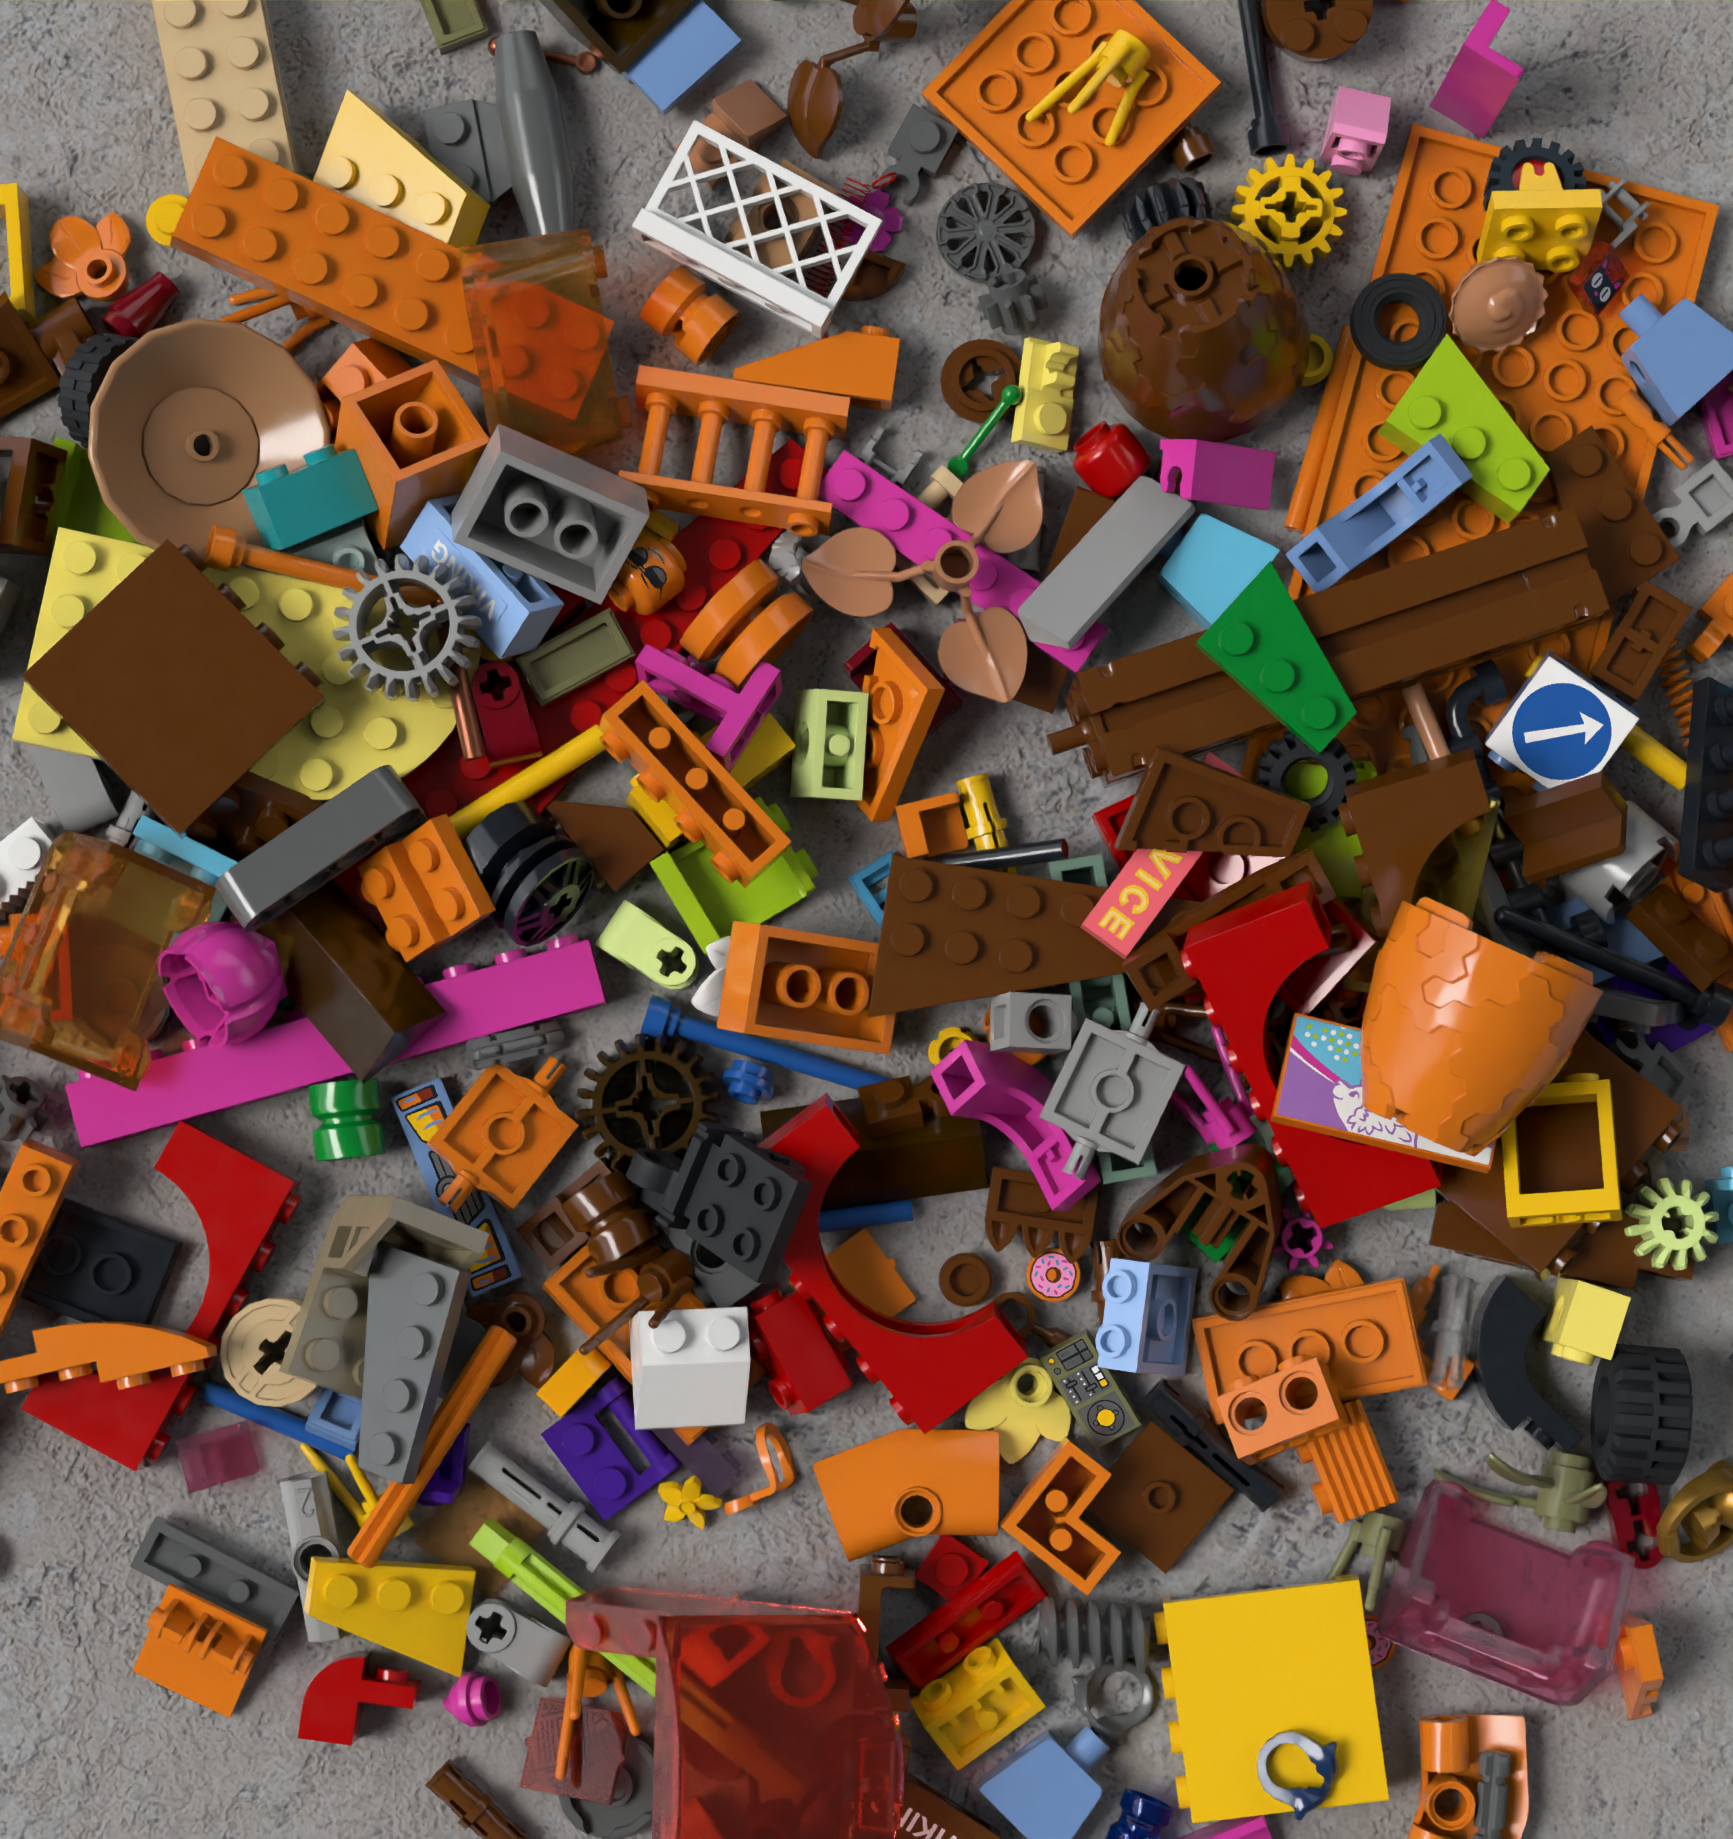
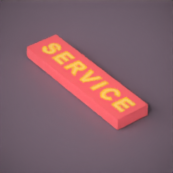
M1210 751L1202 760L1203 763L1247 779ZM1137 849L1080 928L1125 960L1204 851L1176 853L1160 849Z

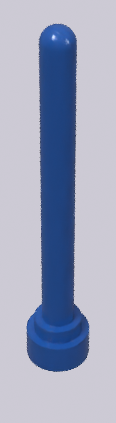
M654 994L651 996L640 1032L645 1037L656 1040L657 1035L662 1036L664 1034L667 1038L672 1039L675 1034L857 1090V1087L890 1080L888 1077L755 1036L718 1029L715 1024L680 1014L681 1008L672 1006L673 1000Z

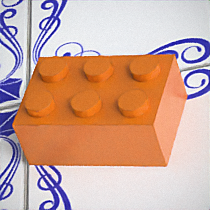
M733 921L717 1028L744 1034L890 1055L896 1013L868 1018L879 943Z

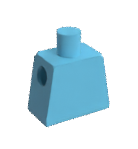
M1201 513L1188 533L1179 529L1158 552L1168 561L1155 581L1204 630H1207L1269 561L1272 563L1280 550L1267 542Z

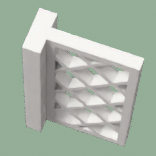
M694 120L645 209L641 208L632 224V230L635 240L822 339L831 323V316L882 226V220ZM699 138L719 149L724 164L723 167L694 175L689 155ZM727 153L741 161L730 164ZM685 165L688 177L676 180ZM751 168H756L765 173L771 192L741 200L733 174ZM727 176L735 202L704 210L697 184ZM774 179L786 184L788 187L777 190ZM691 186L698 213L677 219L660 210L669 192ZM798 193L812 198L818 217L788 225L780 199ZM774 201L782 227L752 236L744 209ZM821 204L836 212L824 215ZM738 211L745 238L726 244L714 239L708 220ZM849 218L866 227L856 245L835 251L827 224ZM702 222L705 233L690 225ZM821 226L829 253L799 261L791 234ZM785 236L792 263L774 269L761 264L755 245ZM748 247L751 258L737 250ZM850 256L843 271H841L838 259ZM832 262L837 282L827 299L806 287L802 270ZM795 272L798 283L783 275Z

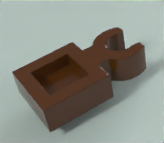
M932 1075L927 1077L922 1084L912 1085L910 1076H904L857 1087L859 1104L871 1139L924 1127L923 1115L930 1114L936 1117L951 1115Z

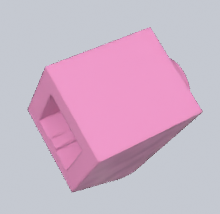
M1339 86L1332 102L1319 161L1330 163V168L1333 171L1345 175H1360L1362 171L1370 173L1386 142L1391 98Z

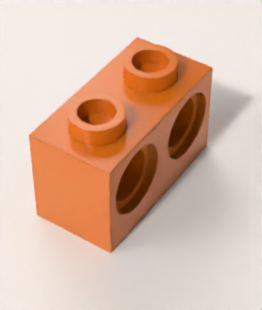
M1306 1354L1295 1356L1281 1362L1277 1366L1278 1373L1260 1380L1258 1375L1240 1378L1227 1386L1228 1393L1216 1397L1218 1407L1239 1460L1248 1465H1253L1350 1426L1327 1364L1317 1357L1309 1359V1356ZM1314 1383L1318 1390L1316 1402L1308 1409L1298 1410L1295 1405L1297 1390L1304 1384ZM1264 1403L1267 1409L1265 1423L1258 1429L1248 1430L1245 1425L1247 1410L1255 1404Z

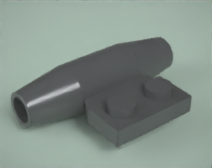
M530 30L508 32L495 39L496 105L468 99L423 110L430 154L437 161L444 164L489 203L490 207L497 206V203L513 190L533 247L538 249L561 247L575 240L574 173L559 93L537 33Z

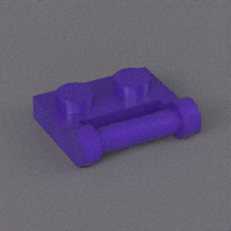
M617 1376L541 1433L546 1443L604 1521L608 1520L683 1463L674 1449L668 1452L653 1430H635L634 1404L626 1395L625 1391L629 1388L620 1376ZM608 1405L650 1462L651 1466L641 1474L638 1473L595 1413Z

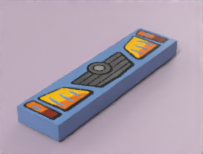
M442 1077L391 1097L437 1213L489 1233L483 1255L469 1269L472 1272L468 1288L472 1297L524 1276L489 1194L474 1189L457 1210L456 1214L447 1210V1207L458 1195V1190L445 1206H442L437 1200L457 1176L447 1161L425 1145L454 1109Z

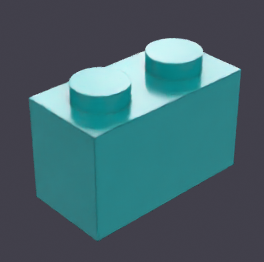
M329 444L305 453L303 455L306 462L305 465L288 471L286 464L283 463L255 474L258 484L243 489L242 493L265 548L282 550L379 510L355 449L336 451L334 444Z

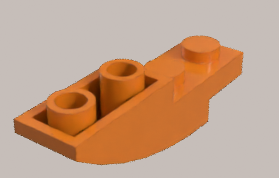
M107 1321L61 1325L32 1331L36 1353L0 1361V1384L4 1383L6 1394L39 1386L37 1375L58 1371L60 1381L93 1374L91 1363L96 1362L100 1383L116 1379L118 1389L121 1390L150 1383L149 1371L170 1367L172 1377L205 1370L203 1359L217 1356V1350L213 1343L161 1326Z

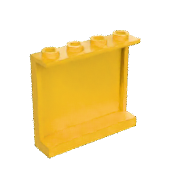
M1356 1574L1334 1576L1335 1580L1177 1600H1171V1597H1162L1164 1611L1153 1613L1157 1645L1168 1644L1171 1666L1161 1667L1165 1700L1176 1699L1178 1720L1168 1721L1172 1755L1183 1753L1186 1775L1175 1776L1179 1809L1190 1808L1192 1823L1295 1811L1291 1806L1274 1799L1264 1791L1257 1772L1259 1751L1267 1740L1278 1732L1289 1730L1306 1734L1322 1745H1326L1331 1741L1337 1743L1336 1757L1339 1765V1774L1331 1784L1327 1799L1315 1809L1389 1800L1360 1582ZM1291 1743L1281 1744L1274 1748L1269 1755L1267 1763L1268 1772L1273 1782L1278 1786L1293 1789L1299 1787L1321 1788L1323 1785L1324 1777L1316 1771V1765L1310 1761L1305 1751L1299 1746Z

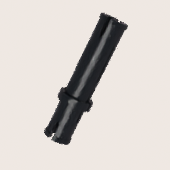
M1165 1378L1159 1380L1143 1398L1141 1405L1147 1407L1176 1433L1174 1440L1182 1447L1188 1444L1215 1468L1221 1476L1226 1478L1254 1503L1259 1511H1266L1281 1495L1285 1486L1275 1480L1258 1463L1248 1465L1239 1460L1231 1439L1209 1420L1211 1414L1203 1407L1197 1410L1169 1385Z

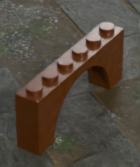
M1472 748L1344 786L1347 803L1337 806L1346 836L1349 837L1357 834L1363 854L1353 858L1362 888L1374 887L1379 905L1370 907L1369 910L1378 939L1388 936L1402 900L1410 904L1412 903L1418 876L1425 862L1440 842L1462 824L1477 816L1491 812ZM1566 1061V1063L1563 1065V1067L1561 1068V1070H1565V1069H1568V1068H1569V1067H1568V1064H1567V1061Z

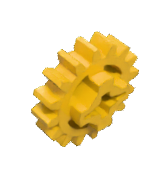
M1293 154L1287 155L1283 167H1278L1272 157L1266 158L1263 165V175L1251 168L1245 177L1250 187L1238 185L1233 196L1243 204L1232 206L1230 211L1231 219L1242 221L1238 226L1239 228L1253 236H1257L1282 261L1281 266L1286 273H1289L1294 260H1298L1305 270L1310 269L1313 264L1312 253L1325 259L1331 251L1326 240L1338 242L1343 233V230L1333 223L1344 221L1347 215V209L1334 206L1341 199L1344 193L1343 189L1333 188L1329 190L1327 187L1333 173L1327 170L1319 176L1314 174L1312 171L1315 160L1312 158L1306 161L1303 168L1296 167ZM1278 183V188L1271 197H1261L1260 201L1255 200L1266 187ZM1301 185L1308 188L1316 198H1311ZM1282 205H1289L1291 213L1297 215L1294 222H1286L1285 214L1280 212ZM1316 227H1321L1320 231L1311 240L1298 245L1300 234L1305 230H1315ZM1259 229H1265L1275 239V243L1266 238Z

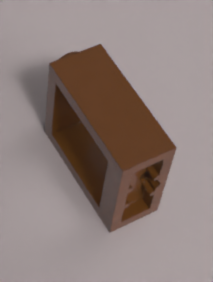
M0 436V457H12L0 522V553L50 556L68 451L33 438ZM36 495L38 496V503H37V504L35 503V497H36Z

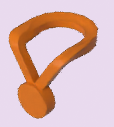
M767 1422L760 1425L756 1429L755 1437L758 1454L770 1486L722 1504L726 1516L759 1504L758 1499L789 1488L796 1482L797 1473L790 1449L779 1428L773 1423ZM767 1438L771 1441L777 1452L785 1477L782 1482H779L777 1471L772 1463L767 1447Z

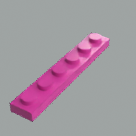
M843 450L821 482L819 500L833 503L832 508L859 527L871 528L880 532L890 541L897 553L916 566L926 560L934 561L938 550L945 543L953 540L966 542L972 537L846 450ZM980 542L975 548L979 558V567L969 585L972 591V604L982 611L994 606L1006 609L1019 621L1026 641L1073 673L1081 672L1109 632L1108 628L1096 621L1071 649L1030 641L1018 616V609L1041 583Z

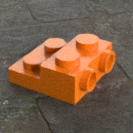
M447 814L430 819L401 841L385 846L357 867L363 879L361 891L364 898L369 903L377 906L388 927L386 930L387 943L394 951L402 954L406 963L437 951L496 911Z

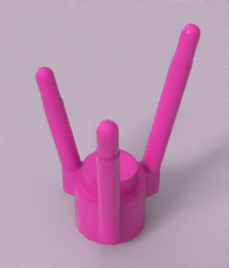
M1212 1026L1211 1032L1236 1103H1233L1229 1096L1216 1101L1202 1079L1199 1078L1190 1065H1185L1183 1074L1207 1108L1202 1112L1204 1118L1175 1090L1169 1102L1197 1128L1207 1144L1214 1141L1219 1150L1234 1147L1244 1141L1257 1128L1249 1118L1255 1113L1241 1083L1240 1075L1234 1071L1233 1067H1229L1230 1060L1226 1046H1223L1226 1039L1221 1026L1218 1028Z

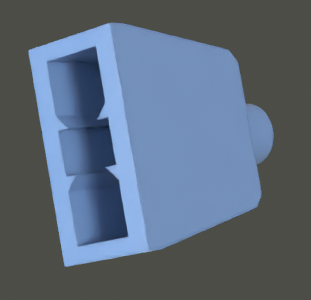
M1641 293L1618 314L1639 337L1622 354V363L1660 421L1666 423L1669 427L1733 370V333L1689 299L1683 298L1663 316L1648 298Z
M1088 1725L1066 1747L1046 1730L984 1774L977 1781L978 1790L1027 1839H1072L1104 1792L1102 1784L1089 1770L1110 1747Z

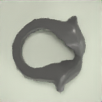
M1114 1659L1104 1662L1101 1671L1094 1669L1084 1678L1075 1675L1071 1677V1681L1074 1687L1077 1708L1088 1718L1092 1730L1099 1736L1113 1741L1117 1747H1121L1123 1745V1734L1150 1714L1154 1702L1153 1686L1146 1672L1145 1674H1139L1136 1664L1128 1660L1123 1671L1133 1674L1140 1681L1142 1698L1139 1705L1133 1711L1126 1714L1111 1715L1109 1717L1103 1716L1096 1719L1091 1712V1708L1095 1703L1094 1696L1099 1692L1102 1680L1108 1674L1117 1671Z

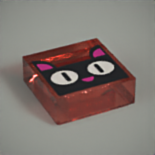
M1599 240L1569 276L1567 283L1582 309L1598 317L1630 275L1614 247Z

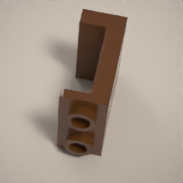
M874 1555L871 1556V1564H860L852 1691L853 1709L908 1712V1678L901 1675L877 1674L882 1590L885 1587L915 1588L916 1576L914 1567H905L903 1557Z

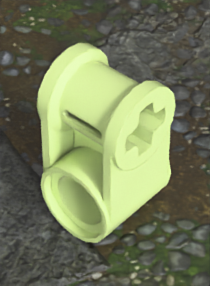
M626 900L622 901L594 944L634 971L635 969L659 985L670 990H682L689 987L696 980L699 973V960L692 947L665 929L664 925ZM679 952H683L681 960L687 966L686 970L682 974L673 971L668 977L664 976L667 968L661 962L662 958L666 954L670 957H675Z

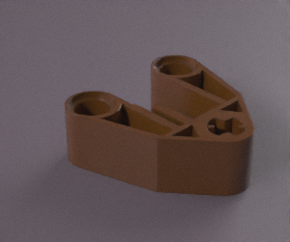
M1245 1143L1190 1158L1130 1206L1116 1234L1117 1244L1127 1258L1141 1262L1151 1261L1163 1251L1173 1234L1179 1232L1204 1192L1213 1197L1191 1229L1192 1233L1200 1237L1198 1241L1201 1244L1208 1246L1210 1243L1218 1248L1240 1215L1249 1219L1234 1240L1209 1292V1302L1213 1311L1229 1321L1246 1319L1254 1312L1267 1281L1284 1217L1275 1161L1267 1149L1255 1143ZM1243 1170L1253 1174L1250 1181L1241 1177ZM1146 1223L1155 1230L1157 1235L1154 1237L1145 1236L1136 1229L1134 1224ZM1230 1281L1239 1282L1247 1288L1249 1293L1246 1295L1236 1294L1228 1288L1226 1283Z

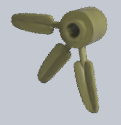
M1550 1451L1548 1464H1542L1540 1476L1527 1474L1510 1466L1493 1452L1487 1455V1465L1499 1476L1523 1486L1533 1485L1538 1487L1536 1499L1490 1491L1463 1482L1438 1469L1433 1470L1434 1477L1439 1482L1462 1494L1502 1506L1511 1507L1516 1505L1535 1509L1534 1515L1545 1517L1543 1528L1576 1534L1577 1524L1588 1525L1591 1508H1597L1602 1505L1608 1494L1606 1487L1602 1483L1595 1485L1596 1473L1591 1472L1593 1459Z

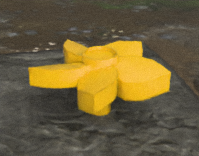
M696 1475L687 1479L683 1486L681 1483L670 1481L659 1483L658 1487L659 1495L667 1503L663 1521L677 1522L687 1515L689 1520L702 1531L706 1522L704 1510H714L721 1507L723 1500L714 1495L700 1494L702 1481Z

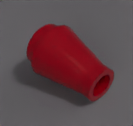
M157 272L151 279L107 306L108 313L101 321L112 334L140 339L147 332L157 328L172 303L181 293L168 277L161 272Z

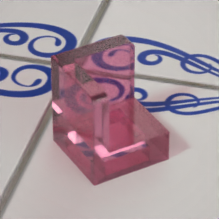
M247 1420L175 1440L189 1493L253 1475L259 1471V1464Z

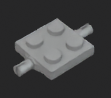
M1143 1002L1140 1003V1007L1128 1031L1111 1030L1085 1018L1038 1117L1063 1129L1076 1141L1062 1171L1071 1175L1081 1156L1082 1159L1073 1177L1082 1181L1096 1151L1114 1153L1139 1165L1185 1067L1184 1064L1161 1054L1148 1041L1162 1012L1156 1008L1152 1010L1143 1027L1142 1023L1149 1011Z

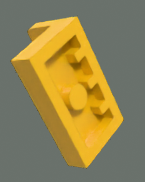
M993 1639L985 1646L974 1649L954 1669L943 1677L928 1683L910 1702L926 1731L957 1771L968 1765L1046 1707L998 1639Z

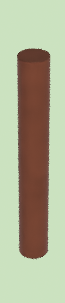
M439 599L430 604L434 608L443 604L444 601ZM449 620L443 622V627L436 630L440 650L443 649L448 638ZM455 662L449 670L457 676L459 682L455 686H451L448 683L464 761H474L482 759L486 755L467 669H463Z

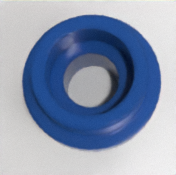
M734 1060L731 1069L725 1070L721 1078L722 1083L729 1088L728 1095L742 1103L757 1105L759 1099H771L774 1092V1087L771 1085L774 1074L767 1068L750 1061Z

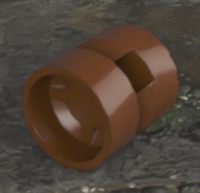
M621 1169L592 1183L561 1206L576 1232L591 1233L587 1246L589 1247L588 1252L596 1265L633 1255L661 1235L649 1213H645L643 1209H632L631 1205L637 1194Z

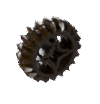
M643 1033L636 1034L635 1036L637 1051L629 1053L628 1047L622 1039L616 1040L614 1043L615 1048L621 1057L613 1061L607 1053L600 1051L597 1054L599 1062L607 1067L602 1075L591 1068H586L584 1071L585 1077L597 1082L595 1090L591 1091L586 1088H579L577 1090V1097L592 1100V1109L576 1111L577 1119L587 1120L594 1118L596 1125L583 1131L582 1137L584 1140H591L601 1135L604 1142L597 1146L593 1153L597 1158H602L611 1148L617 1152L610 1166L615 1171L623 1167L626 1158L632 1160L636 1150L622 1143L614 1135L608 1125V1119H635L641 1125L646 1149L668 1150L677 1157L682 1151L685 1150L687 1152L692 1137L697 1131L699 1121L720 1123L721 1115L714 1112H705L706 1103H717L722 1100L721 1093L710 1092L704 1094L702 1086L716 1080L714 1072H706L697 1077L694 1070L703 1063V1056L698 1053L686 1064L681 1058L686 1052L687 1044L679 1041L675 1045L672 1054L665 1052L667 1036L664 1034L662 1036L657 1035L655 1050L647 1049V1040ZM652 1061L662 1062L677 1069L687 1080L692 1092L681 1094H666L657 1087ZM636 1064V1088L633 1094L621 1101L605 1103L608 1089L616 1076L627 1067ZM646 1077L648 1089L651 1090L655 1099L665 1102L677 1100L675 1105L664 1106L662 1113L656 1112L659 1117L652 1121L653 1134H651L650 1122L647 1121L645 1114L635 1112L634 1110L621 1111L623 1107L635 1106L636 1099L642 1100L639 1095L646 1092L644 1082ZM694 1108L690 1125L685 1133L675 1143L663 1149L661 1137L662 1123L665 1117L676 1111Z

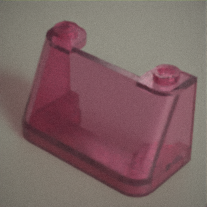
M1433 1478L1423 1491L1383 1602L1377 1624L1379 1634L1395 1644L1543 1702L1557 1706H1575L1581 1703L1612 1673L1636 1558L1618 1551L1614 1545L1599 1540L1590 1541L1586 1545H1580L1568 1555L1473 1517L1476 1502L1463 1486L1450 1481L1441 1482ZM1472 1613L1489 1615L1499 1623L1503 1637L1494 1634L1492 1629H1483L1480 1621L1468 1624L1461 1620Z

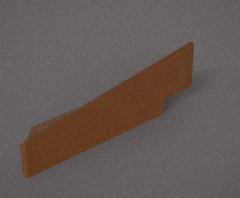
M1441 1202L1437 1205L1428 1245L1454 1250L1455 1253L1467 1257L1533 1271L1450 1202ZM1622 1213V1220L1608 1221L1595 1236L1588 1232L1583 1235L1573 1247L1578 1252L1577 1257L1559 1277L1626 1291L1635 1289L1638 1272L1676 1281L1692 1280L1695 1261L1687 1255L1688 1263L1687 1268L1684 1270L1676 1271L1671 1265L1670 1259L1663 1268H1653L1651 1259L1654 1249L1644 1256H1636L1633 1250L1643 1239L1641 1235L1627 1237L1624 1232L1626 1227L1639 1225V1219L1633 1218L1627 1213ZM1669 1217L1662 1219L1664 1231L1672 1230L1674 1232L1675 1230L1682 1229L1680 1218Z

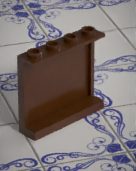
M167 538L34 663L22 677L25 683L182 840L197 825V820L315 707L319 709L324 704V696L318 691L324 683L305 663L300 661L294 667L279 652L285 646L283 641L264 622L255 627L241 613L246 604L227 584L223 582L216 588L202 574L207 565L195 551L185 543L180 548H177Z
M1583 1030L1571 1050L1573 1053L1567 1060L1569 1068L1559 1071L1550 1084L1565 1083L1566 1076L1577 1073H1595L1599 1075V1080L1610 1079L1620 1192L1623 1190L1626 1194L1630 1195L1649 1172V1169L1644 1166L1657 1149L1663 1154L1669 1151L1684 1132V1128L1679 1125L1683 1120V1108ZM1597 1101L1526 1107L1516 1117L1521 1194L1604 1189ZM1501 1136L1496 1139L1492 1165L1488 1173L1443 1163L1442 1185L1433 1188L1535 1272L1536 1278L1542 1283L1551 1273L1557 1278L1561 1276L1577 1257L1578 1252L1573 1247L1583 1235L1588 1232L1595 1236L1608 1222L1511 1228L1507 1218Z

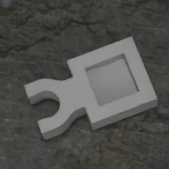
M1713 459L1669 494L1677 504L1676 507L1661 509L1652 516L1657 524L1662 521H1668L1673 524L1675 536L1669 542L1676 549L1685 542L1692 526L1703 536L1733 512V481L1720 464Z

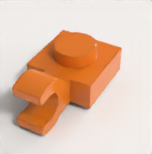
M1733 571L1696 612L1707 624L1684 651L1699 664L1708 659L1725 638L1733 644Z

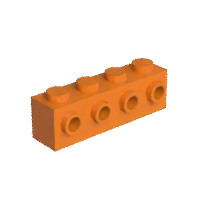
M644 680L639 682L602 715L599 730L603 735L599 740L603 747L618 762L621 763L627 759L640 774L636 780L642 790L654 802L659 803L663 799L677 814L673 818L675 825L692 843H696L699 839L714 854L710 859L711 864L727 882L732 884L737 880L744 888H747L785 854L792 841Z

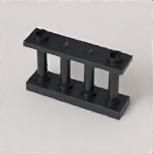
M1706 677L1693 684L1678 875L1715 893H1719L1733 888V689L1711 677Z

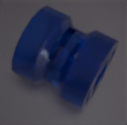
M1125 1788L1119 1802L1122 1810L1118 1821L1110 1824L1105 1839H1158L1162 1828L1170 1825L1175 1808L1143 1792Z

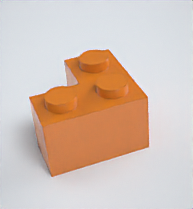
M1064 1437L999 1520L1001 1528L1088 1596L1121 1554L1117 1546L1079 1517L1112 1474L1072 1441Z

